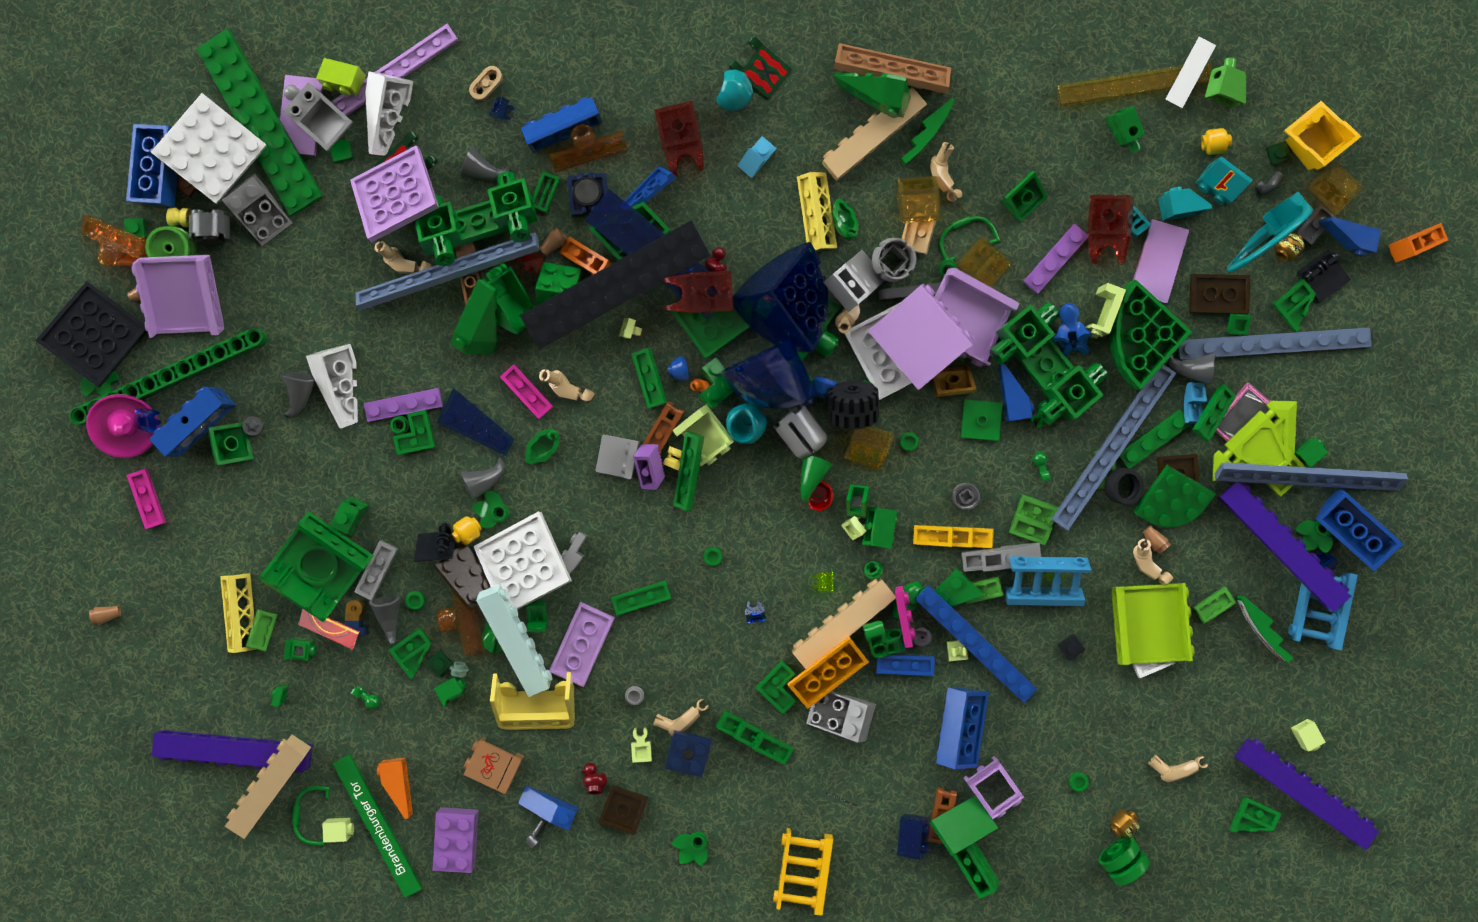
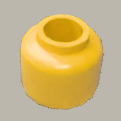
M1224 128L1207 130L1205 135L1201 137L1202 151H1205L1208 155L1224 154L1228 146L1232 145L1231 134L1228 135Z
M466 516L453 525L454 532L452 536L457 543L461 542L464 545H468L480 537L482 528L474 517Z

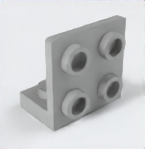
M602 435L596 472L633 479L636 467L633 455L638 451L640 441Z

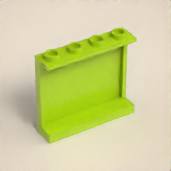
M1185 583L1111 587L1117 662L1119 665L1193 661L1192 657L1195 654L1194 647L1191 645L1193 630L1189 626L1191 610L1187 605L1189 590Z

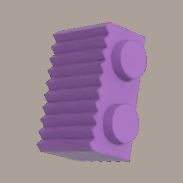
M642 444L637 449L638 451L634 453L635 455H633L642 489L656 490L666 476L663 471L664 468H662L663 462L661 461L660 449H658L659 446L657 444Z

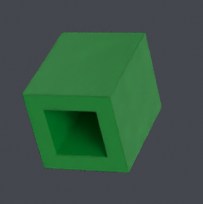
M1308 438L1295 449V456L1305 467L1311 468L1328 451L1324 448L1325 444L1320 439Z

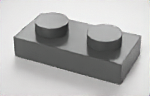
M1320 203L1295 233L1301 235L1303 242L1310 246L1324 231V228L1319 224V219L1335 217L1336 215Z

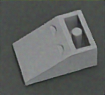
M255 173L229 191L222 199L261 246L292 224V221Z
M861 250L823 283L849 312L885 280L880 278V274H876L872 267L871 259Z
M831 691L811 706L806 724L857 743L864 742L867 739L876 704Z

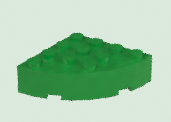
M1137 280L1128 281L1123 288L1126 292L1110 331L1109 343L1115 366L1122 378L1133 390H1141L1192 331Z

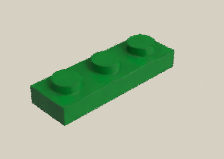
M651 348L632 353L647 408L667 403Z
M1219 384L1192 429L1203 441H1210L1236 397L1226 384Z
M664 580L612 596L611 600L617 616L669 600L672 597L667 581Z

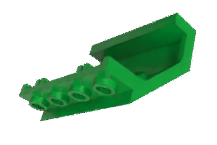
M308 511L258 579L324 623L374 555Z

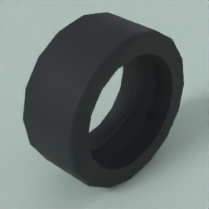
M1114 469L1106 478L1105 492L1113 503L1131 505L1136 503L1143 494V479L1133 469ZM1127 475L1130 479L1131 488L1128 495L1122 498L1118 493V482L1121 477Z

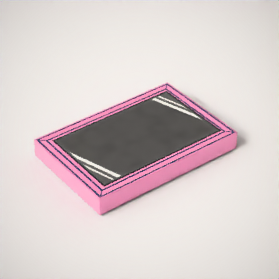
M1246 383L1236 394L1234 401L1215 432L1225 441H1228L1259 411H1262L1264 414L1267 413L1269 409L1266 404L1270 401L1251 384Z

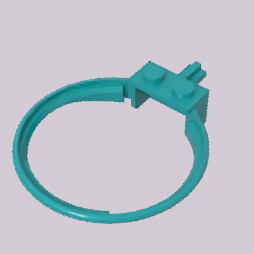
M1296 192L1263 216L1266 224L1253 234L1238 255L1227 266L1228 273L1244 267L1267 252L1310 217L1313 213V208L1299 192ZM1271 235L1276 236L1268 243L1263 245L1261 248H1259L1246 258L1242 259L1250 251H1252L1255 247H1257Z

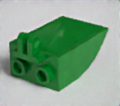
M502 263L487 272V277L481 280L496 289L497 309L495 314L498 324L506 330L518 334L526 328L519 315L535 307L511 266L507 268L506 264Z

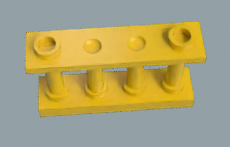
M787 828L786 834H782L781 845H784L779 887L778 890H774L773 902H776V909L779 910L781 908V901L811 905V908H814L815 915L822 916L833 836L825 834L824 839H820V841L792 837L791 829ZM791 844L819 848V851H822V855L818 859L789 856V846ZM787 863L816 867L819 870V876L808 878L787 875ZM784 882L814 886V889H817L816 896L805 897L783 893Z

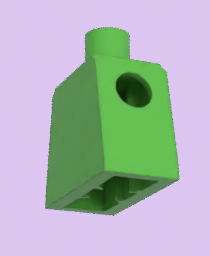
M1235 58L1224 59V66L1211 71L1205 98L1230 108L1246 104V74L1236 69Z

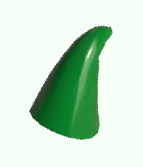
M811 455L803 459L800 495L804 503H809L812 492L833 467L832 463Z

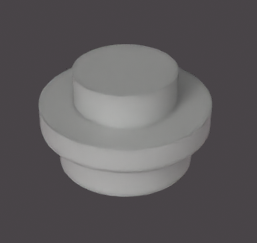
M631 686L626 690L625 699L631 705H638L644 699V692L638 686Z

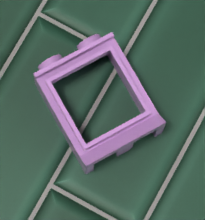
M995 756L992 757L993 762L986 767L983 765L979 766L976 769L978 772L972 777L968 778L967 775L964 777L992 819L1002 817L1007 809L1011 806L1019 805L1022 801L1021 799L1024 798ZM999 769L1015 794L992 810L975 786Z

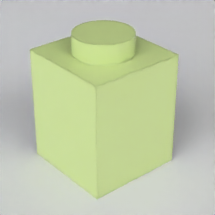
M1309 719L1291 727L1301 748L1308 752L1316 751L1321 747L1320 745L1326 743L1315 722Z
M350 818L327 819L322 823L323 843L344 842L354 833V824L351 823Z

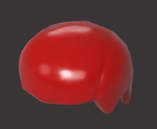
M821 481L812 492L808 503L812 510L823 511L832 504L834 493L827 482ZM814 493L821 495L823 497L817 498L815 497Z

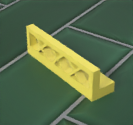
M809 172L798 176L797 182L808 252L836 249L837 241L831 214L832 208L826 173ZM816 178H820L821 187L817 185ZM820 197H821V198L823 199V201H824V206H822V205L820 204V200H819ZM823 216H824V217L826 218V220H827V224H826V225L823 223V220H822V217H823ZM826 235L829 237L830 244L827 245L825 240Z
M250 573L220 576L228 652L238 653L256 650L242 647V638L245 635L249 636L250 633L248 631L249 629L251 631L255 618ZM245 578V587L242 591L236 587V579ZM242 596L247 600V606L243 610L238 607V600ZM243 616L249 619V624L245 629L240 626V619Z

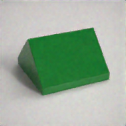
M1031 171L1000 203L1021 223L1048 196L1036 172Z
M243 422L207 428L216 466H227L254 459L249 436L242 427Z

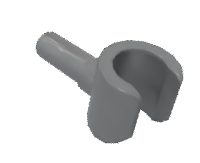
M542 820L526 839V843L530 848H533L539 842L535 836L545 823Z

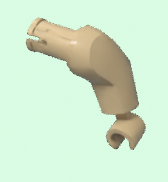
M943 142L937 156L931 159L930 169L933 180L943 192H948L947 199L953 202L957 200L954 194L957 198L962 197V192L959 189H952L955 183L948 173L947 160L954 147L950 144L946 151L945 149L949 143Z
M378 241L375 244V251L381 254L385 263L398 273L412 274L432 267L426 261H422L421 265L418 266L416 261L405 259L397 248L389 247L384 241Z
M859 304L849 312L844 308L838 314L835 323L840 332L847 333L850 331V328L860 314Z
M543 369L539 374L540 380L548 382L549 386L559 397L576 401L580 397L584 401H590L594 396V392L588 389L581 393V389L570 384L566 376L558 370L551 372Z
M1145 539L1139 540L1138 545L1133 550L1139 570L1153 580L1158 578L1160 584H1169L1173 580V576L1167 571L1161 574L1162 569L1153 562L1150 541L1147 540L1145 543Z
M701 699L697 702L696 708L692 706L674 720L657 714L653 725L669 731L671 736H673L674 730L684 732L700 717V711H706L709 708V704L704 709H701L700 703L704 700Z
M1154 755L1151 762H1148L1151 767L1161 774L1160 777L1165 782L1185 779L1198 772L1199 768H1206L1208 764L1200 765L1199 761L1204 758L1203 756L1197 757L1195 761L1190 760L1174 766H1168L1157 755Z

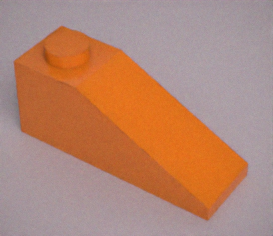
M1439 223L1391 243L1388 246L1390 254L1396 263L1448 241L1442 223Z
M571 237L567 239L566 244L559 251L560 254L592 275L613 264L608 259Z
M406 757L383 760L377 766V776L403 817L409 819L413 811Z

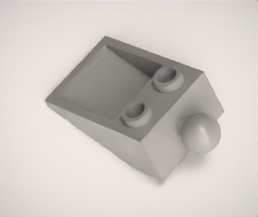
M309 82L301 91L294 85L285 87L284 96L291 102L283 112L326 151H329L353 122Z

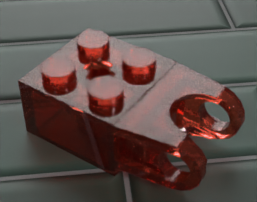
M689 101L654 109L662 148L675 177L678 176V163L685 156L693 157L699 171H704L703 144L694 103ZM680 122L681 125H683V127H681L680 130L674 128V126H677L676 123Z
M1090 195L1087 234L1091 264L1098 263L1103 249L1114 247L1118 264L1124 265L1132 231L1134 198L1131 195ZM1112 212L1114 217L1110 220L1107 216L1111 215Z
M731 271L692 272L663 278L664 284L677 285L683 292V297L679 302L665 305L664 310L685 313L733 312ZM710 287H714V290L718 291V294H715L714 297L707 295Z

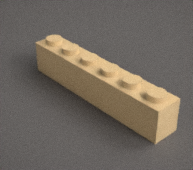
M913 86L909 89L911 98L904 118H892L882 112L880 114L874 113L867 120L868 124L864 127L862 125L857 127L853 131L854 135L851 138H844L838 144L839 147L835 151L831 149L823 156V166L836 181L926 108L927 103Z
M881 578L867 584L868 589L864 592L861 590L852 597L854 600L851 603L841 605L837 609L839 612L835 616L829 615L822 621L824 625L819 629L817 627L813 628L808 633V638L804 641L800 639L793 645L792 653L805 669L852 635L896 599V596Z
M292 734L288 740L283 739L276 748L279 750L278 754L273 753L266 762L269 766L267 768L263 766L256 777L259 780L257 782L253 780L246 791L249 794L247 796L243 794L236 803L239 806L238 809L233 808L226 817L229 821L225 827L245 839L311 747Z

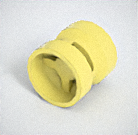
M168 208L166 213L167 224L170 227H177L178 225L189 227V221L186 218L191 215V209L182 208L178 210L177 208Z
M669 446L667 451L668 457L664 459L663 464L679 470L682 451Z

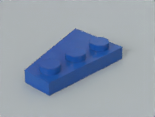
M659 165L619 207L625 211L641 202L646 203L675 180L676 177L672 172Z

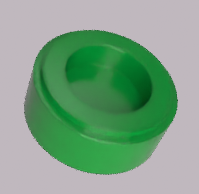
M907 432L900 437L899 444L903 450L913 451L918 447L919 439L916 434Z
M710 547L704 552L703 557L707 565L717 566L721 563L723 555L720 549Z
M412 591L406 596L405 603L409 609L419 610L425 604V596L420 591Z
M1074 772L1069 777V785L1074 791L1082 792L1087 789L1089 780L1084 773Z

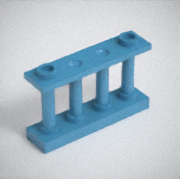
M1010 556L1009 560L1012 572H1015L1013 587H1005L1007 605H1085V597L1082 588H1079L1082 573H1091L1088 558ZM1023 572H1035L1033 587H1021ZM1043 572H1054L1052 587H1041ZM1062 573H1074L1071 588L1060 587Z
M1343 572L1340 577H1333L1338 583L1342 582L1349 588L1348 593L1352 597L1332 614L1308 610L1309 598L1318 599L1301 583L1293 624H1290L1288 629L1290 639L1299 642L1301 636L1320 639L1328 643L1327 647L1342 650L1358 575ZM1305 617L1330 622L1332 624L1330 632L1324 633L1303 628Z

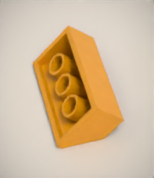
M847 637L787 683V685L805 707L809 709L864 667L869 661L853 640Z

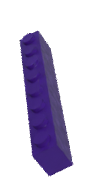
M1234 482L1218 496L1229 510L1328 611L1335 612L1352 597L1348 593L1349 588L1342 582L1338 583L1333 578L1335 574L1327 567L1324 569L1319 564L1321 560L1314 553L1309 554L1305 550L1307 546L1300 539L1296 540L1291 535L1293 532L1285 524L1281 525L1277 521L1278 516L1273 511H1267L1263 507L1264 502L1258 496L1253 497L1249 493L1251 489L1244 482Z
M160 730L154 733L152 757H159V760H171V758L178 759L179 762L196 760L199 764L216 762V765L225 766L228 763L235 764V767H247V765L254 766L255 769H262L263 766L265 768L269 766L266 762L273 753L278 754L279 750L276 748L281 741ZM306 743L311 748L294 772L302 773L311 767L313 744Z
M1247 738L1234 756L1236 759L1354 843L1367 850L1379 833L1373 827L1375 823L1366 817L1362 819L1357 816L1359 814L1357 810L1349 805L1347 808L1343 806L1342 803L1344 801L1334 794L1332 796L1326 794L1328 791L1326 788L1318 783L1316 786L1312 784V778L1303 772L1298 774L1295 771L1296 767L1287 761L1285 763L1279 760L1281 756L1272 750L1267 752L1263 749L1265 745L1257 739L1251 741Z

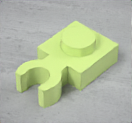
M637 728L633 730V737L637 740V742L631 743L633 763L652 761L651 741H645L648 734L647 728H644V734L641 736L637 734Z

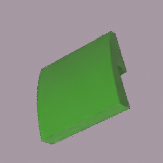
M1022 494L1009 533L1046 545L1053 529V521L1050 519L1057 511L1058 506Z

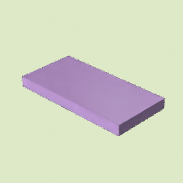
M285 75L284 89L288 85H294L301 91L309 82L322 94L324 91L316 78ZM283 89L280 120L299 154L316 156L317 142L283 112L291 102L284 96Z
M1152 219L1133 280H1137L1161 303L1167 304L1189 230Z
M580 602L550 667V673L566 679L567 672H571L573 683L584 687L615 617Z

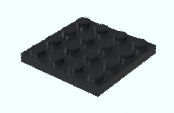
M86 281L35 341L95 386L101 388L148 331H146L143 322Z

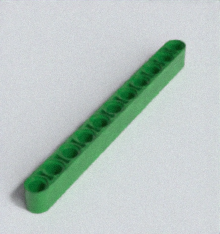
M255 328L242 332L72 409L69 415L70 420L74 424L86 425L87 414L97 401L114 394L133 396L135 388L137 390L135 397L143 401L263 347L268 342V335L263 330ZM259 333L260 339L258 342H255L254 336ZM239 341L242 342V348L240 350L237 349V343ZM222 349H224L225 355L223 358H221L219 355ZM204 357L207 358V364L205 366H203L202 359ZM189 365L190 371L186 374L185 367ZM171 372L172 379L168 381L167 376ZM151 381L155 383L153 389L150 388ZM82 412H83L84 415H85V417H84L83 420L81 419V413H82Z

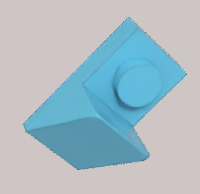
M762 136L752 148L747 150L737 167L750 178H753L777 148Z

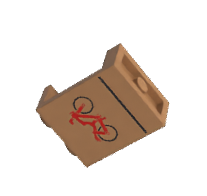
M482 737L479 741H475L471 749L474 753L471 758H467L463 768L466 769L464 775L506 794L524 755L520 753L513 755L486 742V738Z

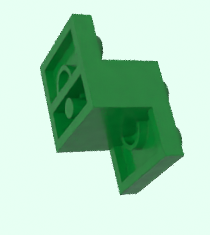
M543 262L535 288V306L578 283L581 277V268Z

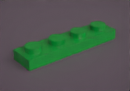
M1178 409L1125 447L1119 458L1125 467L1130 469L1191 424L1185 423L1184 414Z
M691 431L685 432L673 502L674 506L685 511H692L704 443V436Z

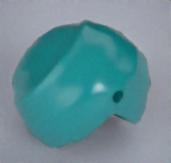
M736 69L724 72L723 85L719 95L716 97L717 104L728 112L738 111L750 102L753 89L746 73Z
M741 404L729 411L726 418V428L731 438L739 444H753L765 432L767 420L763 411L758 406Z

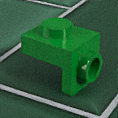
M531 602L527 604V632H545L548 624L547 602Z

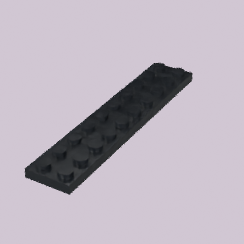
M692 220L519 316L540 350L705 259L710 254Z

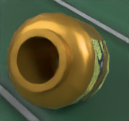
M1290 233L1274 246L1275 256L1284 262L1294 261L1305 247L1302 236L1297 233Z
M1122 809L1111 818L1110 823L1112 826L1110 828L1119 838L1129 839L1140 828L1137 822L1139 818L1133 811L1127 812Z

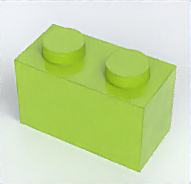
M324 58L316 79L322 85V88L327 91L333 92V90H336L346 96H350V94L358 96L366 75L358 66Z

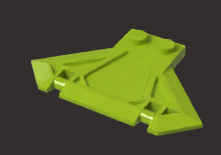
M1270 401L1267 403L1266 406L1269 409L1267 413L1264 414L1262 411H1259L1224 444L1227 448L1224 453L1218 450L1213 455L1212 481H1216L1214 474L1221 463L1227 462L1305 467L1295 456L1297 401ZM1275 416L1277 419L1272 422L1271 419ZM1234 456L1235 459L1230 462L1228 459ZM1267 484L1279 497L1293 486Z

